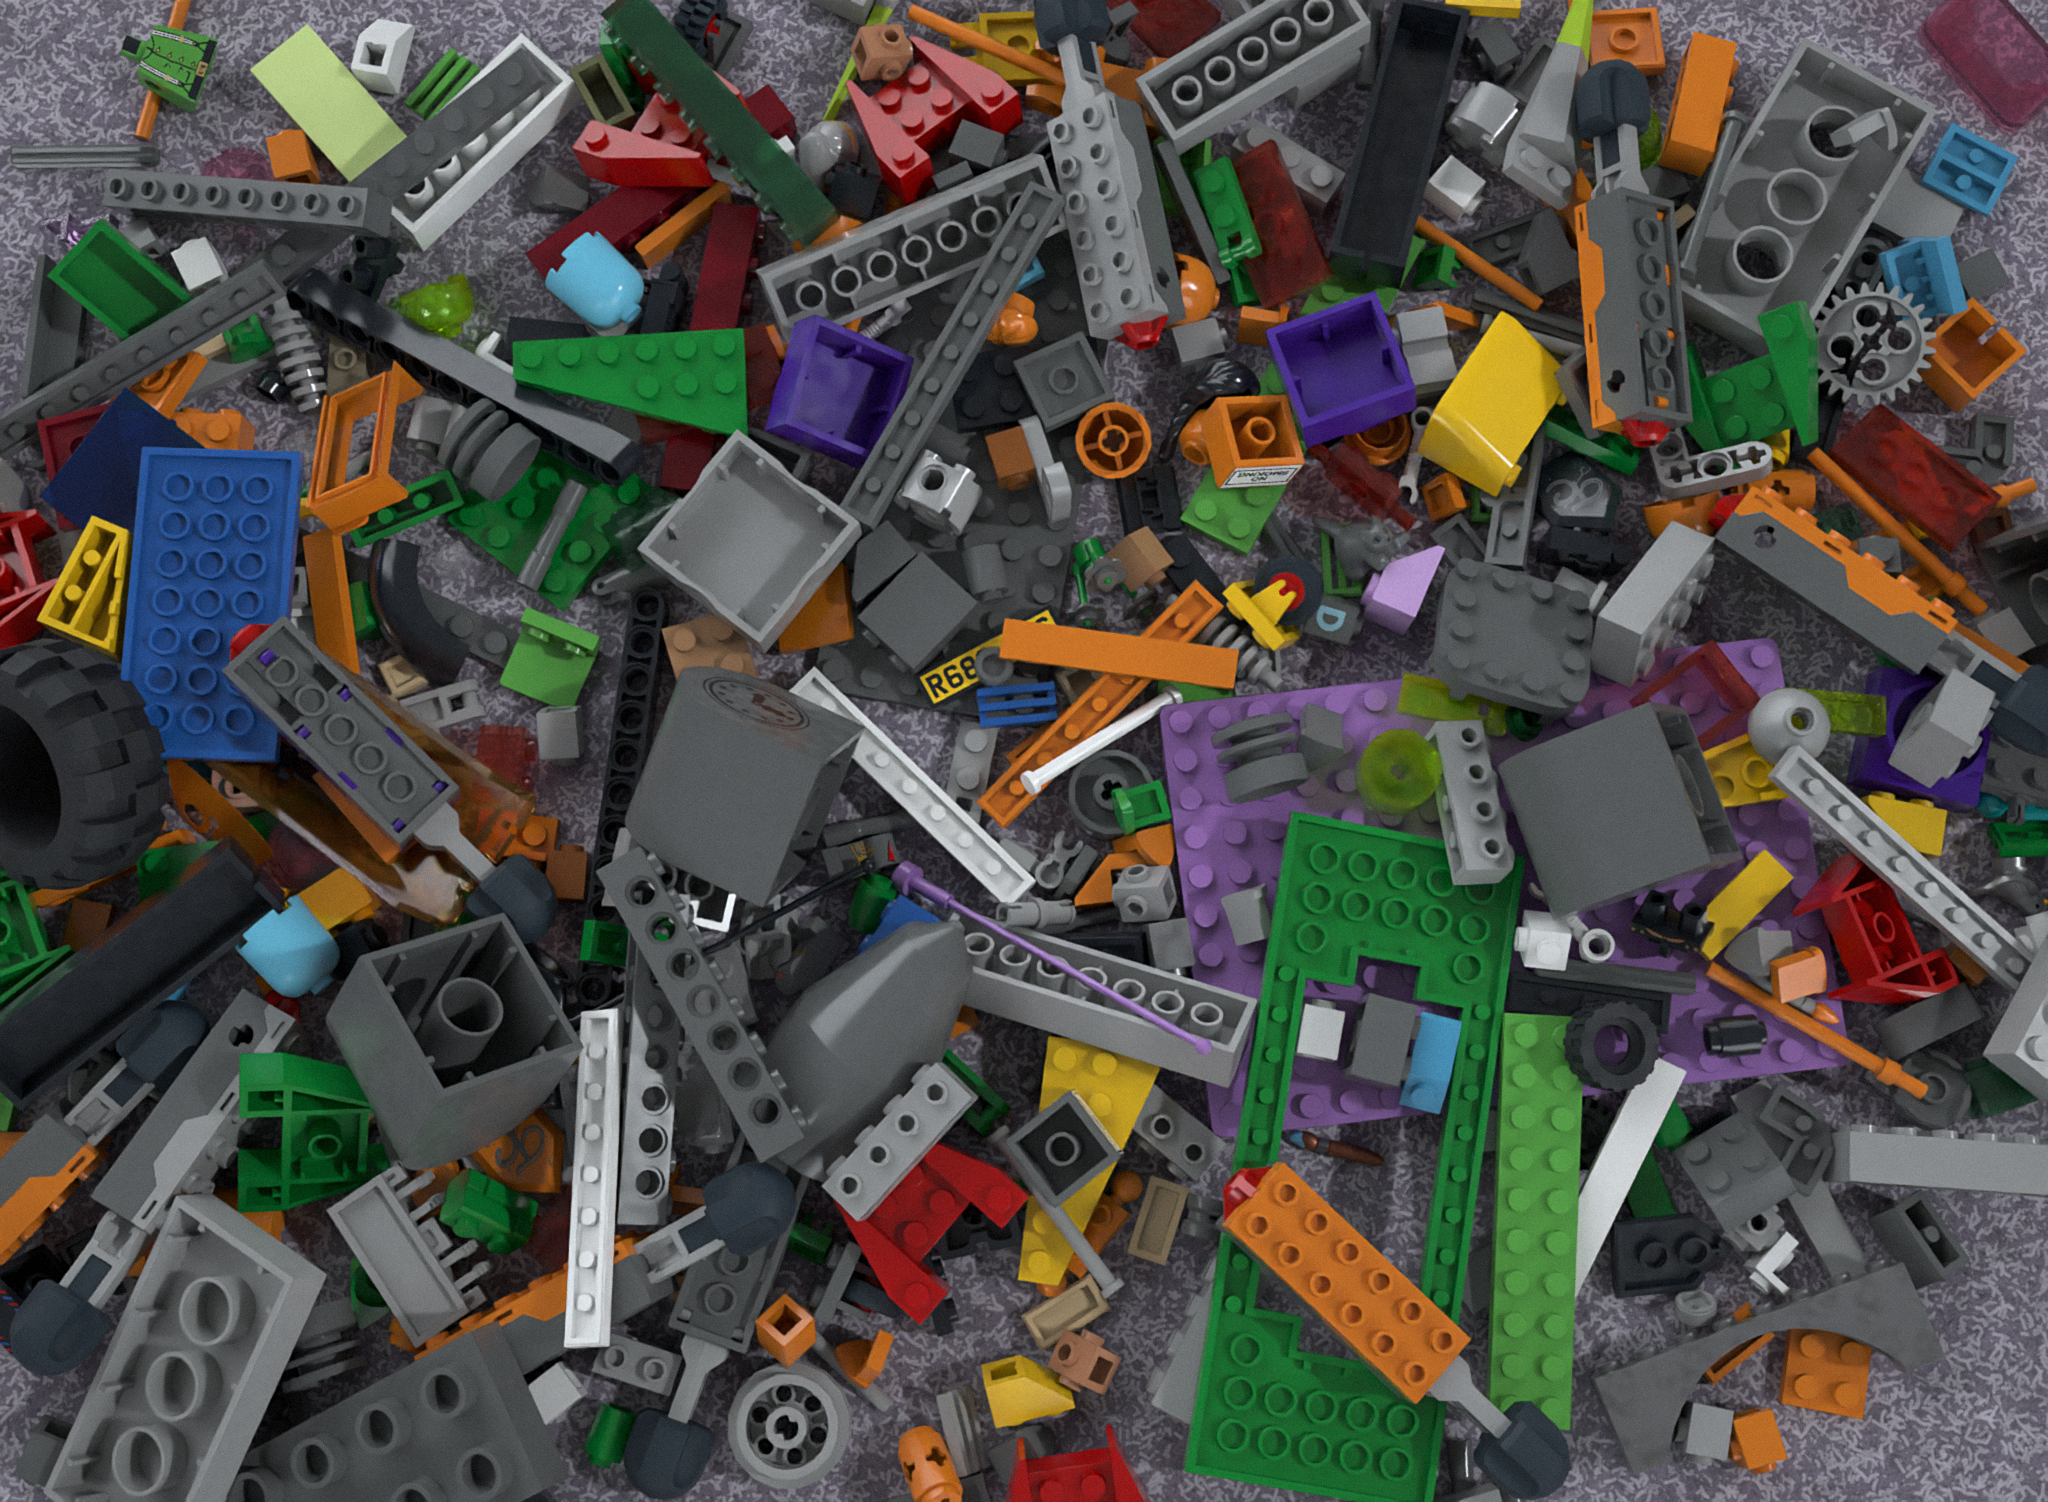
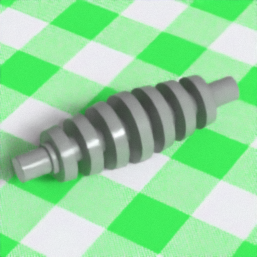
M284 296L272 303L275 313L274 316L269 318L271 327H280L279 330L272 333L273 341L285 342V344L275 348L276 357L290 356V358L279 362L278 366L280 372L295 371V373L284 377L287 386H300V388L290 393L294 400L304 399L305 403L298 405L297 408L300 414H307L310 417L314 432H318L323 398H319V395L327 392V386L325 382H314L324 377L323 368L310 367L320 363L322 360L318 352L305 354V352L316 347L315 343L311 338L300 339V337L307 335L309 331L305 324L295 325L296 322L303 318L298 310L290 308L287 297Z
M1172 594L1167 599L1165 606L1168 608L1178 596ZM1218 616L1214 620L1212 619L1192 640L1198 639L1197 644L1239 650L1236 676L1242 678L1249 672L1246 682L1252 686L1262 683L1272 692L1276 693L1284 683V680L1272 672L1271 666L1273 662L1268 656L1263 657L1259 661L1262 650L1257 645L1248 649L1251 639L1246 634L1239 637L1241 629L1235 624L1227 627L1228 620L1222 616Z

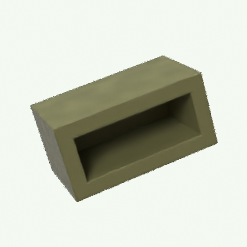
M602 53L568 69L580 97L594 121L632 131L638 121Z

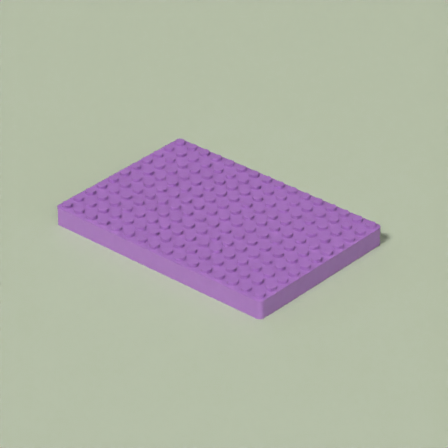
M1770 638L1671 648L1666 649L1665 652L1658 651L1646 677L1640 675L1631 688L1590 670L1589 687L1586 696L1575 712L1568 717L1555 720L1552 725H1544L1539 735L1529 742L1521 741L1510 733L1506 722V712L1511 707L1510 705L1469 693L1466 694L1461 702L1448 696L1451 689L1437 675L1165 706L1159 716L1158 732L1167 803L1172 816L1169 819L1174 829V859L1182 918L1187 917L1195 965L1189 966L1190 979L1259 1000L1269 938L1236 946L1221 899L1229 894L1266 884L1269 895L1264 896L1270 920H1272L1289 812L1297 811L1444 841L1424 742L1425 736L1437 721L1482 720L1484 733L1490 738L1491 752L1489 757L1492 771H1495L1498 775L1499 787L1497 794L1500 807L1504 808L1507 823L1505 832L1507 841L1513 847L1514 855L1525 857L1515 925L1516 932L1517 927L1522 925L1524 910L1550 912V909L1542 900L1534 898L1529 892L1528 885L1530 882H1533L1538 890L1542 892L1543 890L1500 776L1498 766L1505 760L1527 749L1647 702L1686 707L1702 752L1748 733V718L1756 702L1774 690L1785 688L1778 645ZM1306 702L1343 715L1342 742L1345 745L1344 752L1330 764L1310 771L1311 779L1307 783L1292 790L1256 801L1240 804H1231L1229 802L1222 778L1225 774L1238 768L1237 764H1218L1217 755L1226 749H1214L1211 742L1212 735L1248 717L1287 712L1291 714L1294 724L1284 732H1296L1298 736L1300 712ZM1297 742L1283 749V752L1297 753ZM1792 798L1724 808L1744 859L1656 889V891L1667 894L1670 898V909L1681 912L1686 903L1692 902L1706 906L1763 849H1766L1794 877L1712 960L1707 962L1700 954L1691 951L1684 953L1675 949L1669 959L1660 957V944L1648 941L1646 936L1629 931L1630 921L1648 893L1577 915L1589 931L1592 929H1603L1613 937L1615 943L1614 951L1602 963L1692 973L1696 976L1694 994L1689 996L1672 994L1668 1035L1656 1034L1660 1045H1658L1659 1058L1687 1071L1681 1085L1843 1066L1849 1061V1058L1704 975L1706 967L1713 961L1757 986L1751 981L1747 973L1740 971L1725 960L1724 954L1738 936L1753 927H1763L1765 931L1790 930L1793 952L1807 946H1815L1823 952L1827 970L1826 991L1817 995L1813 993L1807 996L1816 1002L1827 1005L1839 1019L1837 1024L1819 1023L1847 1038L1841 1000L1829 999L1827 994L1838 989L1829 932L1825 926L1821 909L1818 908L1796 917L1792 913L1794 908L1819 879L1808 813ZM1572 935L1568 958L1582 960L1579 954V943ZM1513 939L1509 971L1534 974L1533 967H1524L1520 952L1515 951ZM1589 944L1590 951L1594 954H1599L1598 947L1594 944ZM1358 957L1354 987L1350 988L1306 979L1302 1006L1304 1004L1311 1005L1312 999L1336 1003L1335 1010L1344 1011L1345 1017L1337 1061L1331 1063L1294 1055L1282 1131L1436 1114L1400 1105L1401 1083L1399 1087L1383 1090L1341 1079L1340 1074L1358 1000L1368 993L1418 1005L1416 1012L1418 1017H1420L1421 1011L1457 1020L1459 1009L1412 1000L1417 968ZM1505 995V1002H1504L1503 1013H1509V1012H1506V1011H1505V1003H1506V995ZM1785 1002V1003L1788 1004L1789 1006L1795 1008L1796 1010H1798V1011L1802 1012L1803 1014H1805V1015L1809 1016L1810 1018H1812L1811 1015H1810V1013H1806V1012H1804V1011H1802V1010H1799L1798 1008H1796V1007L1790 1005L1789 1003ZM1754 1014L1758 1021L1765 1023L1768 1042L1767 1045L1762 1046L1760 1054L1722 1059L1717 1055L1709 1056L1703 1042V1024L1711 1023L1713 1018ZM1603 1027L1597 1033L1594 1042V1050L1598 1059L1602 1063L1612 1066L1620 1063L1625 1058L1628 1049V1039L1624 1031L1619 1028ZM1500 1037L1490 1107H1497ZM1252 1038L1229 1088L1203 1080L1208 1127L1219 1138L1237 1136ZM1411 1040L1410 1043H1409L1408 1050H1407V1055H1406V1056H1408V1054H1409V1051H1410V1048H1411V1044H1412V1040ZM1583 1084L1582 1097L1619 1092L1590 1087L1591 1085ZM1446 1094L1440 1113H1444Z

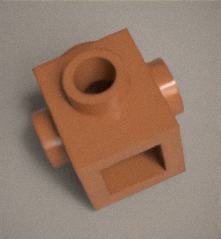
M879 23L873 26L860 27L850 49L861 81L877 79L894 80L905 72L913 56L912 44L909 39H906L901 24L885 25Z
M1084 1328L1081 1335L1065 1329L1047 1366L1061 1374L1058 1381L1067 1387L1081 1392L1084 1386L1105 1395L1122 1357L1103 1348L1105 1339Z

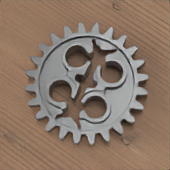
M1863 282L1860 294L1856 295L1850 287H1846L1845 300L1842 301L1838 296L1832 295L1830 300L1833 309L1821 307L1819 313L1824 320L1813 321L1815 330L1818 331V371L1822 372V375L1818 378V386L1829 382L1831 384L1827 394L1829 397L1840 390L1843 392L1842 404H1845L1851 396H1855L1858 408H1861L1865 398H1870L1874 408L1879 405L1880 396H1885L1892 404L1895 402L1896 390L1905 396L1910 393L1908 381L1918 385L1922 382L1923 379L1916 371H1929L1931 365L1922 358L1935 354L1936 349L1925 344L1934 340L1936 333L1924 331L1932 323L1933 319L1919 318L1925 305L1921 304L1912 308L1909 305L1913 298L1912 293L1901 300L1898 298L1899 286L1897 285L1887 294L1884 293L1883 282H1879L1875 292H1870L1867 283ZM1887 303H1890L1891 310H1893L1895 316H1901L1902 318L1910 317L1909 320L1897 322L1894 332L1903 333L1908 337L1909 346L1903 350L1891 348L1887 341L1891 331L1887 329L1877 343L1876 348L1879 351L1869 350L1859 364V367L1862 368L1866 364L1876 363L1883 368L1884 376L1880 380L1870 381L1863 376L1862 370H1858L1854 375L1853 387L1851 388L1845 374L1830 372L1842 369L1846 358H1838L1832 353L1831 345L1839 340L1849 342L1853 349L1850 360L1853 361L1862 350L1864 345L1862 339L1870 341L1881 327L1879 322L1872 327H1863L1857 322L1856 315L1860 311L1871 310L1877 315L1878 320L1881 321L1885 318L1888 310Z

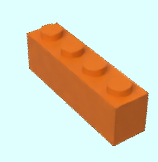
M1693 32L1682 56L1658 165L1702 177L1708 163L1713 164L1720 143L1717 140V136H1721L1725 128L1723 123L1725 113L1722 112L1723 109L1728 107L1734 87L1728 86V84L1733 81L1739 65V60L1734 59L1737 43Z

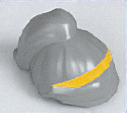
M822 121L813 126L799 142L798 157L801 170L811 185L810 196L819 199L826 196L822 191L828 171L835 173L839 163L846 165V161L857 162L860 140L852 125L844 121Z

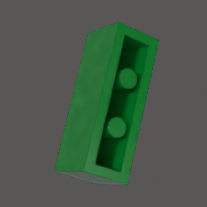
M453 468L445 469L404 486L408 491V498L369 514V519L365 525L350 531L357 548H362L379 539L393 535L469 502L460 478L453 474Z

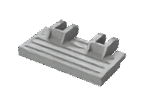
M398 1162L326 1211L415 1348L425 1343L426 1340L432 1338L489 1299L480 1285L475 1286L464 1295L461 1289L494 1266L488 1259L478 1263L472 1268V1271L460 1279L457 1278L450 1266L461 1258H466L475 1252L476 1248L480 1246L474 1238L441 1260L438 1255L451 1247L453 1243L435 1216L421 1225H418L417 1221L445 1203L446 1193L443 1191L433 1195L425 1204L413 1210L406 1198L417 1190L428 1186L436 1177L429 1170L396 1192L394 1186L409 1177L400 1162Z

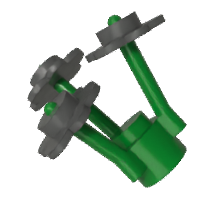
M1089 538L1078 543L1073 549L1076 563L1071 566V569L1076 577L1080 604L1076 608L1066 611L1065 622L1069 625L1076 624L1079 628H1089L1107 617L1104 605L1088 603L1086 588L1090 592H1096L1100 589L1103 592H1109L1116 584L1120 583L1132 599L1123 608L1125 611L1122 615L1124 620H1129L1134 616L1138 619L1143 618L1152 612L1156 606L1155 603L1159 599L1158 591L1156 588H1152L1149 591L1144 590L1140 593L1134 591L1131 593L1123 582L1126 578V571L1122 568V560L1120 558H1113L1111 560L1110 557L1105 556L1108 552H1105L1101 541L1097 538Z

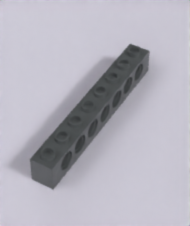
M110 168L107 170L103 206L132 217L388 238L393 200L368 188Z
M639 846L596 870L759 1162L766 1161L805 1138L807 1135L803 1128L809 1125L798 1104L796 1103L790 1107L782 1092L788 1089L785 1080L777 1067L769 1070L762 1058V1055L768 1052L756 1031L749 1034L741 1019L747 1016L743 1006L736 995L728 998L721 983L727 979L715 958L708 962L700 947L704 946L706 942L696 924L687 925L680 911L684 910L686 906L675 887L667 890L660 878V875L666 871L656 853L652 851L647 854ZM643 883L652 884L655 890L653 900L646 905H638L634 899L635 889ZM662 919H671L675 924L674 935L667 941L657 940L654 934L655 925ZM690 954L695 959V970L688 977H679L674 969L675 961L681 955ZM703 990L712 991L716 997L715 1008L707 1014L698 1012L694 1003L697 994ZM723 1026L732 1027L737 1034V1041L729 1050H722L715 1043V1034ZM744 1062L752 1063L758 1073L755 1083L748 1087L740 1085L735 1078L737 1067ZM765 1098L773 1100L778 1106L777 1118L771 1123L760 1121L756 1115L757 1104Z
M637 891L634 892V899L638 905H646L653 900L655 892ZM679 894L686 906L680 913L687 925H690L694 920V907L692 904H689L690 895ZM665 918L657 922L654 932L660 923L663 924L668 930L669 940L675 933V924L671 919ZM628 931L622 1011H624L615 1224L666 1226V1216L671 1214L673 1207V1195L671 1191H668L669 1174L674 1173L676 1166V1153L671 1147L672 1134L677 1131L679 1125V1112L674 1106L675 1093L680 1090L682 1084V1070L677 1066L678 1052L683 1049L685 1043V1029L683 1026H680L681 1021L661 986H657L651 978L652 970L630 931ZM690 954L681 955L675 961L674 969L679 977L684 978V971L690 965ZM654 1005L661 1009L663 1015L662 1021L657 1027L652 1026L648 1019L649 1010ZM651 1046L658 1050L660 1056L658 1064L653 1068H650L645 1061V1054ZM651 1087L656 1093V1102L652 1108L647 1110L643 1106L642 1095L647 1088ZM649 1129L653 1134V1143L648 1150L643 1151L639 1146V1137L644 1130ZM646 1170L650 1176V1185L644 1192L640 1193L636 1188V1178L642 1171Z

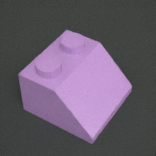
M1437 545L1389 563L1381 575L1374 573L1359 603L1366 606L1363 615H1365L1364 619L1404 635L1417 615L1445 548Z

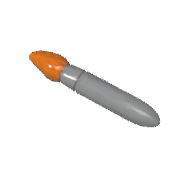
M1748 974L1754 984L1772 994L1770 975L1756 976ZM1809 996L1787 1002L1799 1010L1810 1013L1811 1017L1819 1022L1827 1024L1839 1023L1838 1017L1827 1005L1816 1002Z

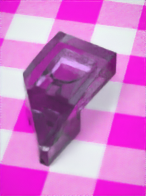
M66 213L43 220V225L72 249L100 218L104 217L117 229H119L120 221L111 213L81 221L72 214Z

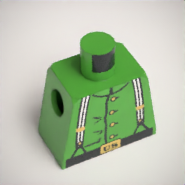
M155 25L149 42L127 34L120 55L141 63L138 70V83L186 112L194 114L217 53L218 40L170 27Z

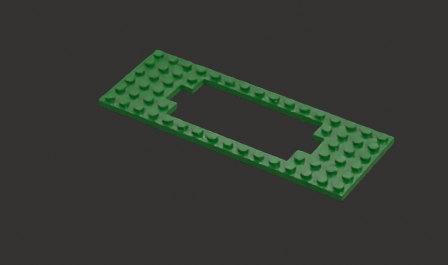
M1291 811L1288 815L1230 1178L1241 1168L1265 1167L1268 1162H1277L1306 979L1343 987H1354L1358 957L1417 968L1412 1000L1459 1009L1457 1020L1462 1021L1451 1077L1446 1092L1418 1289L1458 1326L1525 857L1514 855L1513 869L1500 883L1453 885L1447 851L1443 840ZM1221 1231L1183 1470L1188 1473L1355 1502H1433L1447 1401H1439L1435 1397L1424 1395L1417 1404L1397 1397L1359 1360L1298 1350L1303 1317L1254 1307L1260 1267Z

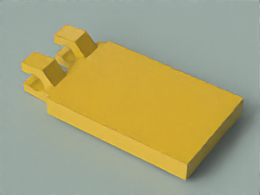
M1034 11L979 13L978 22L958 23L1021 52L1034 56L1036 40L1038 39ZM949 37L950 50L972 48L970 45ZM976 48V56L963 57L995 71L1011 87L1033 84H1056Z

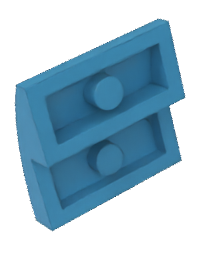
M1952 122L1938 144L1919 183L1987 217L2006 186L2005 181L2019 157Z

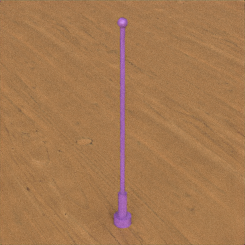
M904 861L895 869L891 878V886L895 890L906 896L916 892L944 909L953 908L1195 1046L1199 1054L1206 1055L1211 1051L1212 1044L1208 1039L1194 1037L954 901V895L922 878L923 870L917 865Z

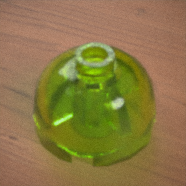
M466 273L447 277V284L445 282L437 284L434 282L401 297L400 301H396L401 315L447 340L464 333L461 326L471 319L475 311V296Z

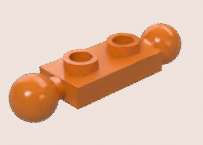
M1123 1170L1114 1176L1111 1183L1112 1193L1108 1197L1102 1192L1094 1213L1085 1228L1083 1236L1098 1256L1131 1216L1121 1206L1124 1202H1133L1138 1199L1143 1191L1142 1179L1134 1171ZM1074 1253L1058 1286L1035 1283V1286L1043 1296L1049 1298L1057 1297L1064 1292L1067 1286L1066 1275L1069 1271L1081 1279L1088 1269L1078 1255Z

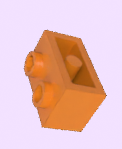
M184 407L180 408V412H174L168 421H164L162 447L253 450L255 427L236 410L219 409L217 413H204L196 408Z

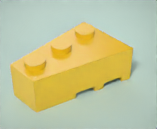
M91 516L37 621L54 634L122 661L134 536L127 529Z

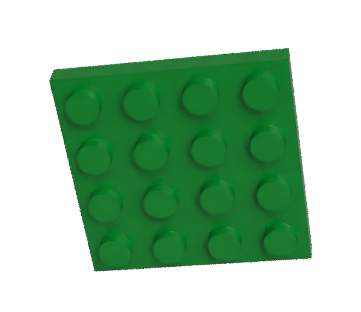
M539 448L525 474L504 497L497 502L490 503L472 489L467 495L469 502L457 507L447 520L518 576L530 552L535 548L566 480H573L586 487L588 491L574 519L568 524L552 556L551 565L537 590L539 594L564 613L661 495L635 473L622 486L613 488Z

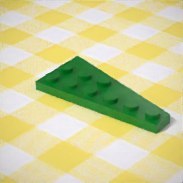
M743 328L513 342V379L517 384L559 395L564 393L576 396L598 405L603 403L615 406L622 411L676 425L681 423L701 428L702 431L712 434L720 433L732 436L738 429L749 438L746 346Z

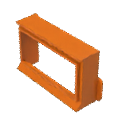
M395 360L391 371H385L331 396V398L328 395L323 397L306 508L326 524L335 536L343 535L365 525L369 519V514L408 498V491L388 473L396 409L398 405L418 397L423 392L424 387L417 383ZM377 412L369 473L345 483L353 423Z

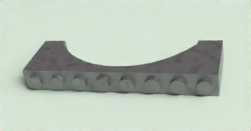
M1887 1257L1872 1261L1864 1265L1866 1272L1852 1278L1849 1272L1835 1275L1825 1280L1828 1287L1815 1292L1812 1291L1811 1286L1798 1289L1787 1294L1790 1301L1774 1306L1773 1301L1764 1302L1749 1309L1751 1316L1736 1321L1734 1315L1712 1322L1713 1330L1698 1336L1696 1330H1691L1673 1337L1675 1345L1660 1350L1658 1344L1651 1345L1634 1352L1637 1359L1621 1364L1620 1359H1614L1597 1366L1599 1374L1591 1376L1590 1380L1628 1472L1637 1475L1673 1461L1669 1448L1674 1427L1692 1388L1704 1372L1721 1356L1737 1345L1756 1336L1795 1328L1831 1331L1875 1349L1891 1359L1896 1370L1902 1372H1910L1946 1358L1904 1262L1890 1263Z

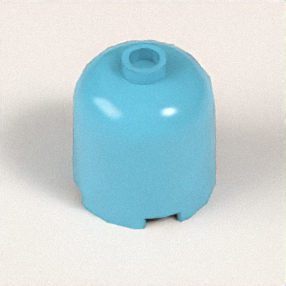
M598 231L594 233V236L587 232L577 238L561 254L566 261L558 272L553 268L548 272L545 280L546 288L595 328L609 329L622 322L627 325L641 311V307L638 304L644 292L642 276Z
M295 895L286 901L290 907L279 915L274 909L271 910L242 935L246 940L239 942L234 948L282 996L290 998L299 997L310 990L316 996L334 981L330 974L339 963L340 948L298 895Z

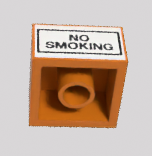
M1287 395L1217 397L1200 419L1217 488L1287 485L1305 464Z

